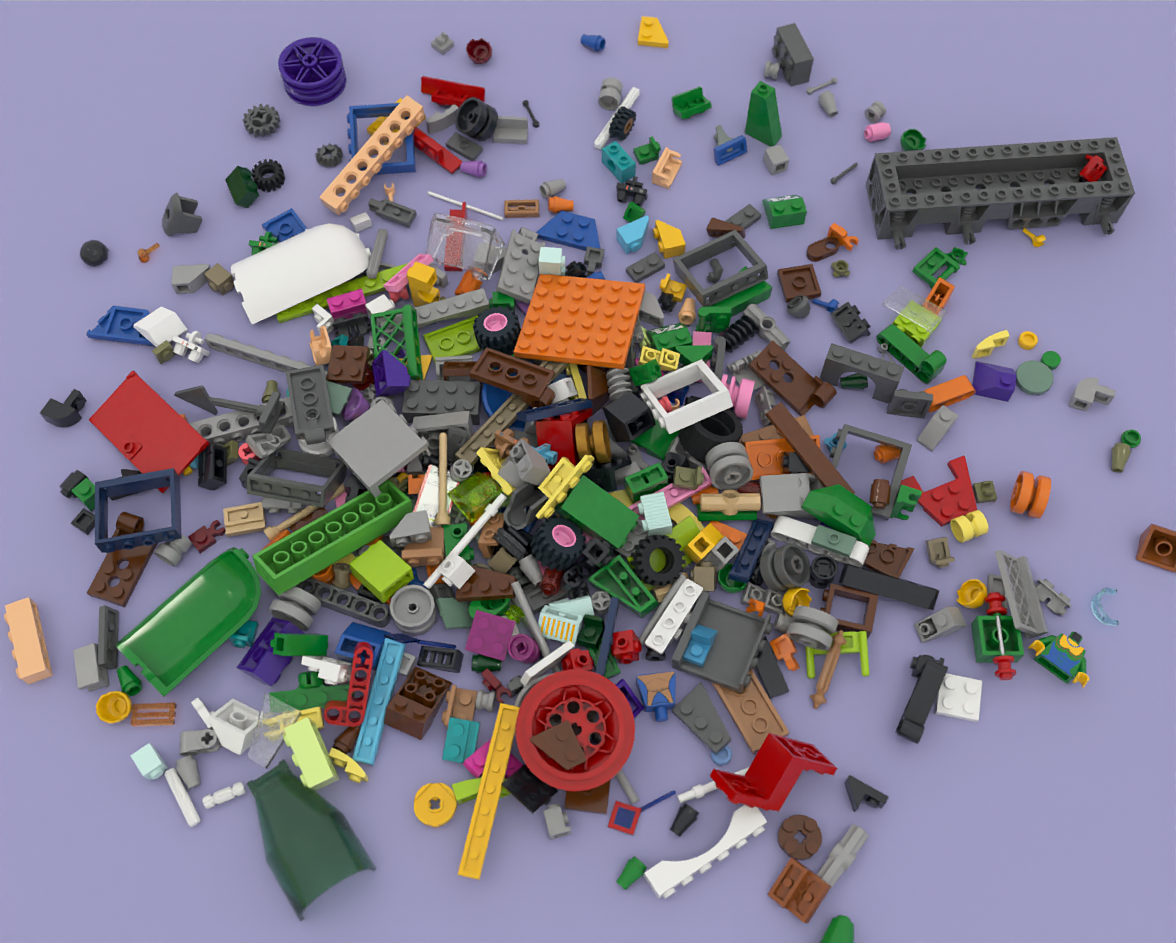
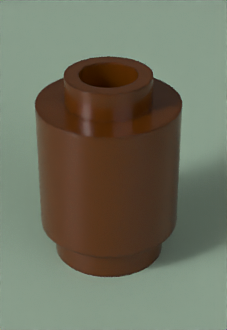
M873 480L869 503L873 504V508L884 509L885 506L889 505L891 492L889 480Z

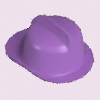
M353 388L347 400L348 404L345 405L341 414L344 420L354 421L370 409V403L362 396L358 389Z

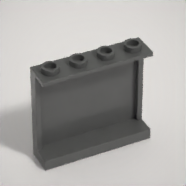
M702 591L672 657V668L742 693L744 687L748 688L752 678L750 675L751 670H755L757 667L759 651L763 652L766 644V640H764L765 635H770L773 627V623H770L771 614H768L765 619L711 600L710 593ZM698 624L718 631L703 667L683 659L691 641V631Z

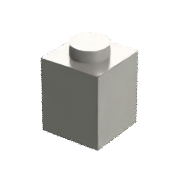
M781 144L765 149L763 161L771 175L787 171L789 158Z

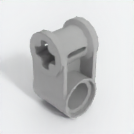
M211 729L180 733V755L182 756L216 752L222 747L215 731Z

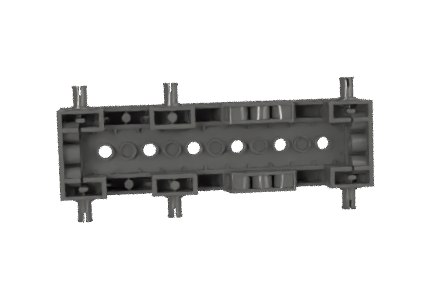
M1117 137L875 153L866 182L877 240L893 239L894 247L897 250L899 249L898 245L900 249L906 247L904 238L912 237L916 225L943 223L946 235L963 234L964 243L968 245L969 240L971 245L976 242L974 233L981 232L986 220L1006 219L1008 229L1058 226L1068 214H1080L1083 225L1101 224L1103 235H1110L1115 231L1112 223L1119 221L1132 197L1135 195ZM1086 155L1099 156L1104 160L1103 164L1107 167L1097 182H1087L1079 175L1089 162L1085 159Z

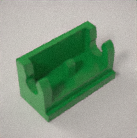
M901 485L890 518L895 517L901 520H908L909 516L903 515L901 510L913 512L915 505L922 495V491Z

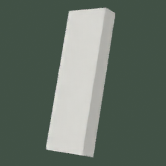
M571 641L566 642L525 671L520 682L526 686L529 682L555 666L574 648Z

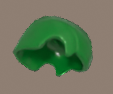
M916 129L906 130L900 139V144L904 151L923 150L927 146L925 145L926 137H923L921 132Z
M726 564L718 571V583L721 589L731 594L741 592L747 584L729 579V573L733 564Z

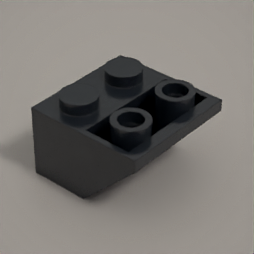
M630 391L602 407L615 442L632 441L656 425L650 407Z

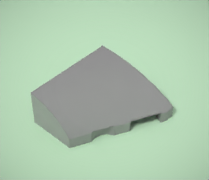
M284 425L274 426L271 434L260 433L247 435L246 442L250 449L261 459L291 441V436Z

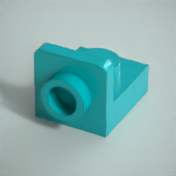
M248 620L229 637L233 646L238 648L251 647L254 643L259 623Z

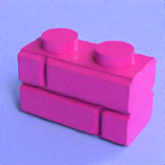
M362 289L327 298L334 322L335 319L346 317V319L353 318V315L363 312L368 314L365 306L367 303Z

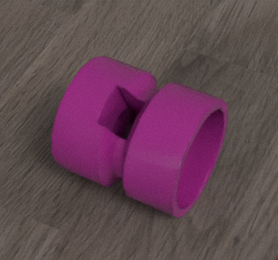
M525 634L515 635L508 644L509 655L524 664L531 665L536 663L541 656V650L537 641Z

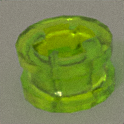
M511 604L510 610H507L505 615L508 619L514 620L516 624H519L521 622L520 618L525 617L524 612L518 606Z

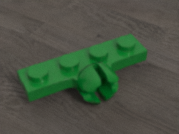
M310 671L302 672L298 675L299 686L297 689L269 693L271 714L300 711L315 707L324 708L331 700L347 701L349 684L326 686L324 679L318 677L319 672L311 671V674Z

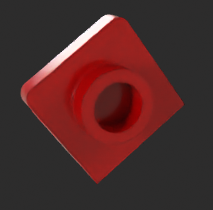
M1086 155L1085 159L1089 162L1079 175L1087 182H1097L1107 167L1103 164L1104 160L1099 156Z

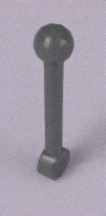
M854 163L837 177L831 178L830 182L836 184L838 179L855 168L858 163Z

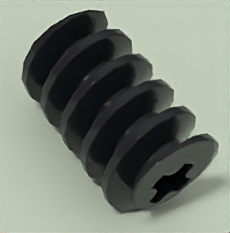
M743 315L735 323L731 324L730 327L719 333V336L726 339L725 350L732 353V348L736 350L738 345H743L744 341H748L749 337L752 338L754 333L760 332V329L754 319Z

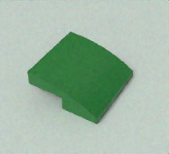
M655 420V426L630 442L647 450L646 454L664 461L666 458L664 455L672 440L679 435L680 430L669 434L665 428L660 427L658 420Z

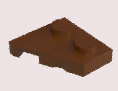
M568 720L530 738L532 744H535L566 771L587 761Z

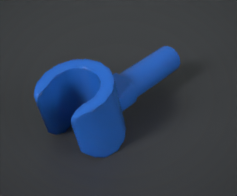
M813 299L814 304L826 307L829 313L839 308L837 306L839 302L835 299H832L829 303Z

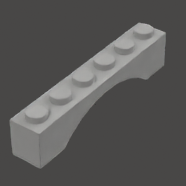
M484 288L415 307L418 329L447 319L474 317L480 312L483 313L485 309H489V302ZM402 314L396 315L392 321L399 325L403 320ZM384 317L378 318L381 328L387 321ZM390 323L384 332L391 336L397 327ZM400 330L394 339L405 337L404 332ZM383 334L384 339H385V342H386L389 337H387L385 334Z

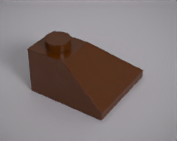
M587 366V396L592 401L591 408L594 415L609 401L610 394L608 393L607 373L593 366Z

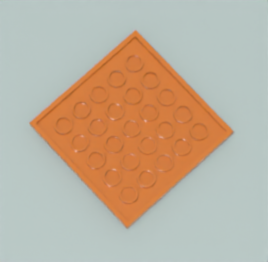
M540 274L514 349V357L624 369L646 289L645 284Z

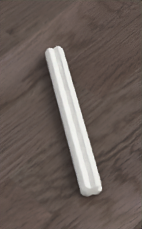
M633 87L618 109L621 106L630 109L639 96L640 90ZM614 114L594 142V147L599 150L603 148L611 136L609 128L611 127L612 118L615 117Z

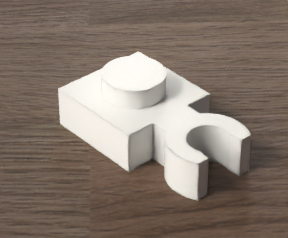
M197 697L191 703L208 728L213 730L209 722V716L214 711L209 712L204 703Z

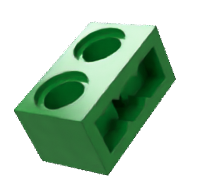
M660 462L624 479V488L632 503L639 501L640 496L653 494L668 486V476Z

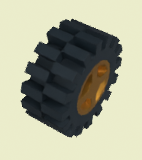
M621 106L617 113L614 114L615 117L612 118L609 133L620 140H624L630 134L629 132L632 131L637 115L636 112Z

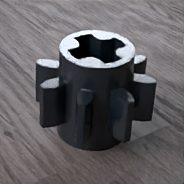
M573 261L565 267L567 269L565 276L587 278L585 275L587 269L582 262L576 263V261Z

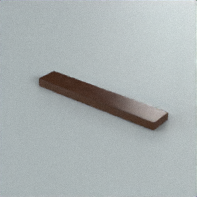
M782 402L765 414L824 488L839 484L855 494L854 490Z

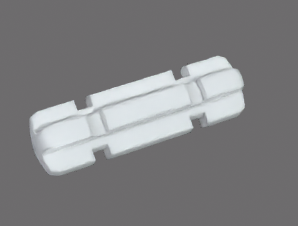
M239 782L234 784L232 788L229 786L214 792V795L210 794L203 797L202 800L205 808L209 809L214 807L216 803L219 805L235 798V795L245 794L244 784Z

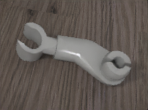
M630 444L627 453L631 462L636 461L640 470L650 467L649 464L643 461L638 446Z

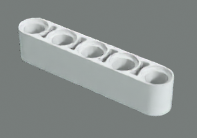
M778 516L771 531V536L774 539L787 544L795 543L804 550L819 555H828L842 563L858 567L863 566L869 551V547L865 543L856 540L851 555L848 558L811 544L817 527L786 516Z

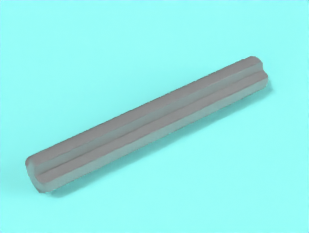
M380 228L377 232L366 272L369 279L377 277L388 236L386 229Z

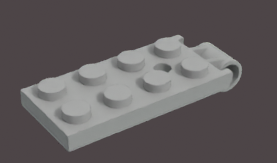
M524 227L520 228L518 234L516 230H512L496 291L527 304L531 302L538 276L540 248L545 246V242H536L538 233Z

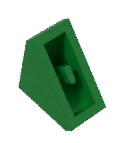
M713 345L676 346L675 352L680 354L679 362L684 366L701 359L706 364L712 358Z

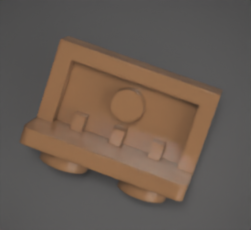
M497 513L483 526L478 541V548L481 550L484 558H492L494 548L499 544L493 537L496 535L499 527L502 529L504 527V513Z

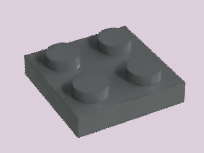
M905 389L894 390L887 406V414L924 419L933 402V394L923 391L912 392Z

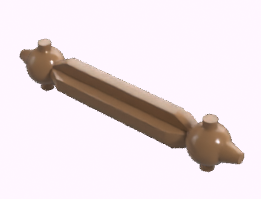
M842 630L836 635L831 636L833 638V645L828 650L816 685L817 693L810 695L814 703V709L827 702L824 694L829 689L841 653L840 646L847 643L843 637Z

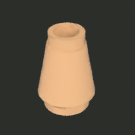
M693 298L685 299L678 314L679 321L682 324L690 325L696 319L695 300Z

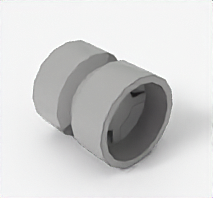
M611 77L602 81L598 104L603 109L615 110L618 108L623 89L622 82Z
M182 535V539L160 543L154 554L165 563L176 567L182 559L181 554L187 552L192 542Z

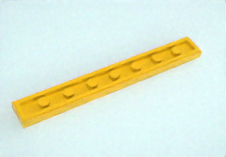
M500 703L458 870L459 876L480 880L502 790L501 784L504 782L516 733V719L520 707Z

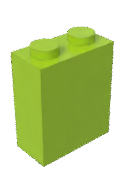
M381 540L372 544L363 554L355 557L349 564L352 575L382 603H385L396 591L414 579L412 568Z

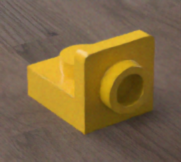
M667 273L666 278H662L659 289H662L661 293H672L674 295L672 300L681 303L687 286L670 280L671 274Z

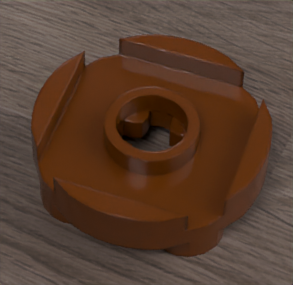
M793 815L784 820L778 830L777 839L782 851L790 858L806 860L819 850L822 843V834L814 819L805 815ZM798 832L805 835L802 843H798V839H794V835H797Z

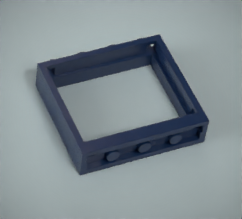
M174 468L95 482V545L102 553H112L116 550L133 549L138 546H151L155 543L172 542L176 539H182L180 477ZM170 486L171 527L108 538V497Z

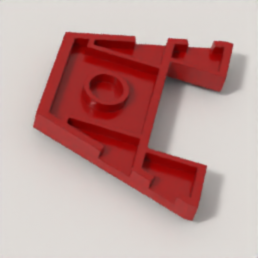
M964 455L949 461L947 464L956 478L953 481L923 492L914 476L901 480L900 486L904 485L922 491L918 503L941 527L950 524L951 520L956 517L965 516L967 513L977 510Z

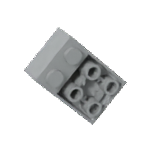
M809 473L760 476L763 514L815 519L814 516L802 509L801 505L810 491L824 487L814 474Z

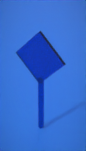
M402 633L384 635V637L402 644L416 642L417 644L456 648V645L420 640Z

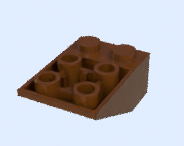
M415 667L386 707L384 724L422 740L431 727L452 682Z

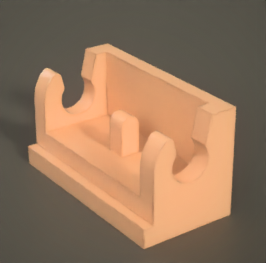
M667 147L664 149L652 172L653 184L667 189L670 188L682 165L681 160L674 158L681 157L678 152L669 150Z
M320 326L321 334L319 336H315L313 330L310 331L311 342L309 343L315 366L329 364L332 347L326 326Z

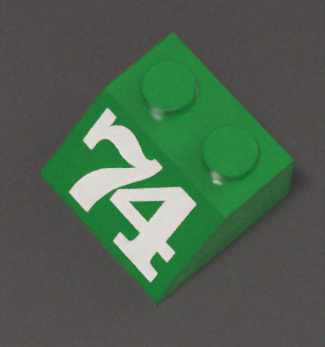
M789 195L762 200L770 229L804 224L807 210L803 197Z
M681 322L646 332L652 344L651 348L658 351L664 348L675 352L676 346L693 345L688 328Z

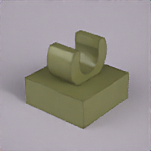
M982 481L973 484L972 488L977 504L996 502L998 498L993 481Z

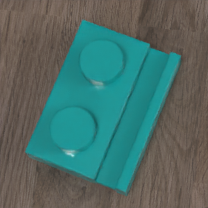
M450 717L442 760L464 763L476 751L481 722Z

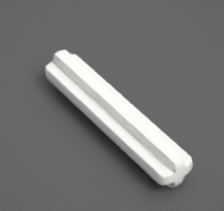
M170 768L165 771L164 775L188 825L193 827L201 822L200 817L177 770Z

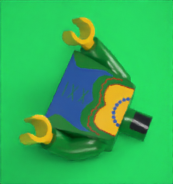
M1071 632L1068 637L1062 633L1057 637L1050 635L1035 640L1028 647L1036 651L1034 661L1066 684L1073 679V683L1078 681L1082 684V688H1084L1090 680L1087 675V664L1084 657L1086 651L1079 645L1083 638L1077 632Z

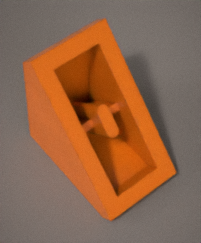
M939 277L921 307L938 316L949 302L956 286Z

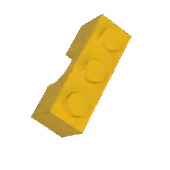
M415 261L414 265L407 271L414 306L419 307L440 301V291L433 287L437 281L435 268Z

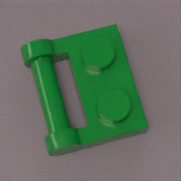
M935 247L913 268L912 272L928 283L932 289L939 277L937 279L933 277L944 265L948 266L939 276L946 280L952 273H956L960 269V265Z
M731 306L699 308V323L696 326V331L715 332L718 334L724 331L730 324ZM708 316H711L710 323H706Z

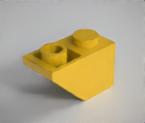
M656 220L655 228L652 229L654 239L658 240V250L663 254L664 259L684 254L686 244L681 230Z
M709 523L683 551L697 564L724 536Z

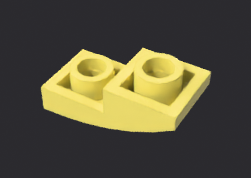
M643 346L638 365L656 359L661 370L676 371L680 354L664 348L658 351Z
M331 748L328 756L333 761L332 764L344 768L346 765L344 771L349 776L348 779L356 783H360L361 780L368 782V776L352 758L339 750Z

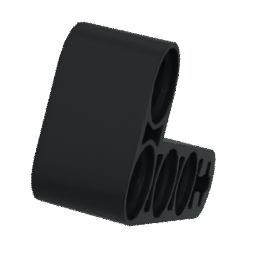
M927 658L896 729L898 736L916 744L919 743L925 729V721L947 673V666Z

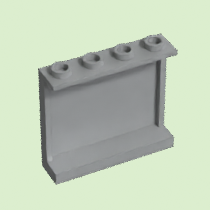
M383 399L327 441L333 452L375 498L381 494L378 486L423 451L428 456L431 455L428 449L430 445L424 437L419 438L417 430L412 425L409 427L406 419L401 414L399 416L396 414L397 411L391 403L387 405Z

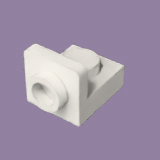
M316 304L312 310L315 315L314 319L319 323L317 325L319 334H321L320 326H326L327 333H330L333 330V317Z

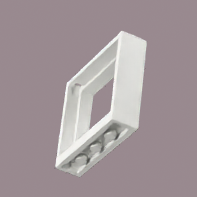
M702 359L664 375L653 382L640 386L642 390L640 397L643 402L650 407L660 427L665 428L669 434L733 407L729 390ZM700 379L713 393L670 413H667L657 400L661 396Z

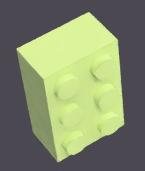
M307 717L284 728L286 734L283 735L286 745L293 749L294 754L291 756L296 767L299 766L303 773L300 775V778L305 787L308 786V788L317 791L340 779L331 758L328 756L329 753L315 721Z

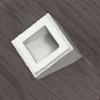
M366 212L350 218L356 233L372 227L371 219Z

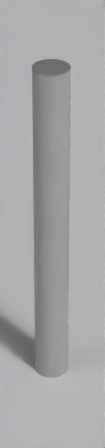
M679 574L680 577L675 580L639 637L643 646L687 578L683 574Z
M519 581L511 584L545 658L551 654L521 585Z

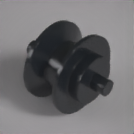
M662 292L657 300L659 304H662L660 307L662 311L672 312V309L677 304L676 300H672L674 297L672 293Z

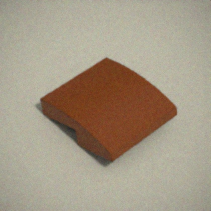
M791 857L767 895L780 906L788 909L803 923L808 924L831 888V885Z

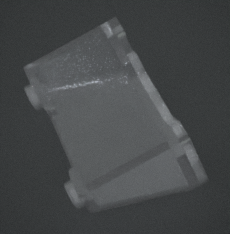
M435 213L430 224L425 254L432 256L434 261L431 263L437 268H440L441 264L469 270L472 277L477 280H489L505 243L497 230L489 224Z

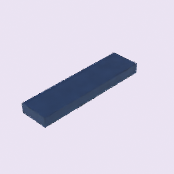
M578 398L516 413L517 420L531 422L591 408L592 401Z
M758 518L753 521L729 573V579L746 584L749 583L774 527V522Z
M611 597L596 673L605 676L619 607V599Z

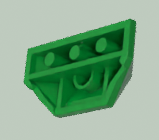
M839 484L810 491L801 505L802 509L833 530L855 537L857 541L865 543L868 547L876 535L871 505Z

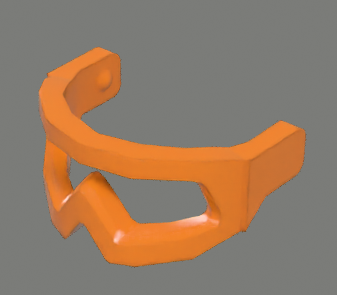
M753 598L749 599L750 607H746L745 612L758 611V616L762 617L766 603Z

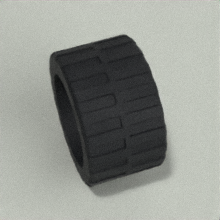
M726 409L680 429L678 435L679 442L689 455L705 463L707 453L715 446L726 442H739L743 434V426L739 418L729 409Z

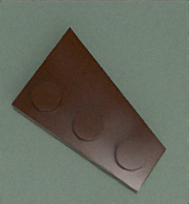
M873 540L869 546L863 566L875 572L899 578L915 548L897 547L895 544L889 543L887 545Z
M470 565L475 572L460 589H456L455 598L458 602L515 598L516 594L511 584L516 582L517 579L515 576Z

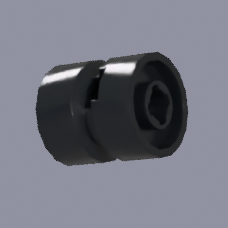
M828 555L816 557L810 567V578L808 580L810 584L818 589L829 587L838 570L836 561Z

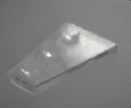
M264 693V702L259 712L256 732L253 734L247 758L268 769L285 741L283 735L286 734L284 728L296 723L302 713L277 698Z

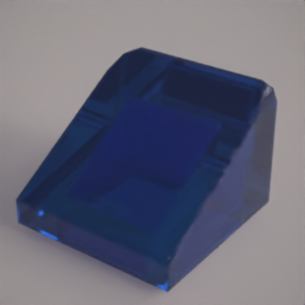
M684 386L666 394V396L674 404L675 399H678L680 406H682L690 386Z

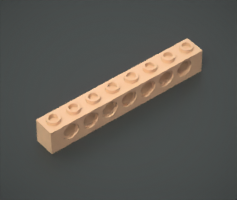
M406 95L320 196L322 204L338 216L345 212L349 203L358 197L360 190L369 184L371 177L380 171L381 165L391 158L396 148L402 145L404 138L413 132L417 123L422 122L425 115L423 106ZM395 129H398V130H399V131L396 132V133L392 132V131L395 130ZM383 142H389L387 145H381ZM372 155H378L375 158H371ZM362 167H366V168H367V169L364 170V171H360V169H361ZM351 180H356L353 184L349 183ZM340 193H345L344 196H338Z

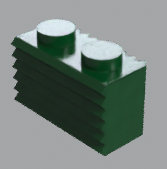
M237 166L225 181L232 194L234 203L249 208L253 201L259 197L258 186L251 177L252 172L248 168Z

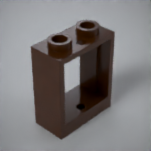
M831 583L828 590L824 589L822 601H825V605L820 610L830 614L834 595L866 602L862 625L837 619L839 623L836 631H866L868 639L872 633L879 595Z

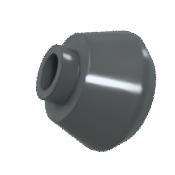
M796 296L787 305V313L796 318H805L810 313L811 307L807 296Z

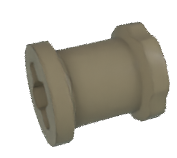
M337 563L333 566L335 579L332 585L340 589L349 588L350 565Z

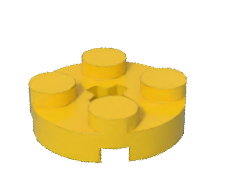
M428 783L417 791L414 798L415 815L424 825L433 828L448 823L453 818L457 809L455 794L444 783ZM439 799L441 801L439 809H430L432 806L430 802L432 800L437 801Z

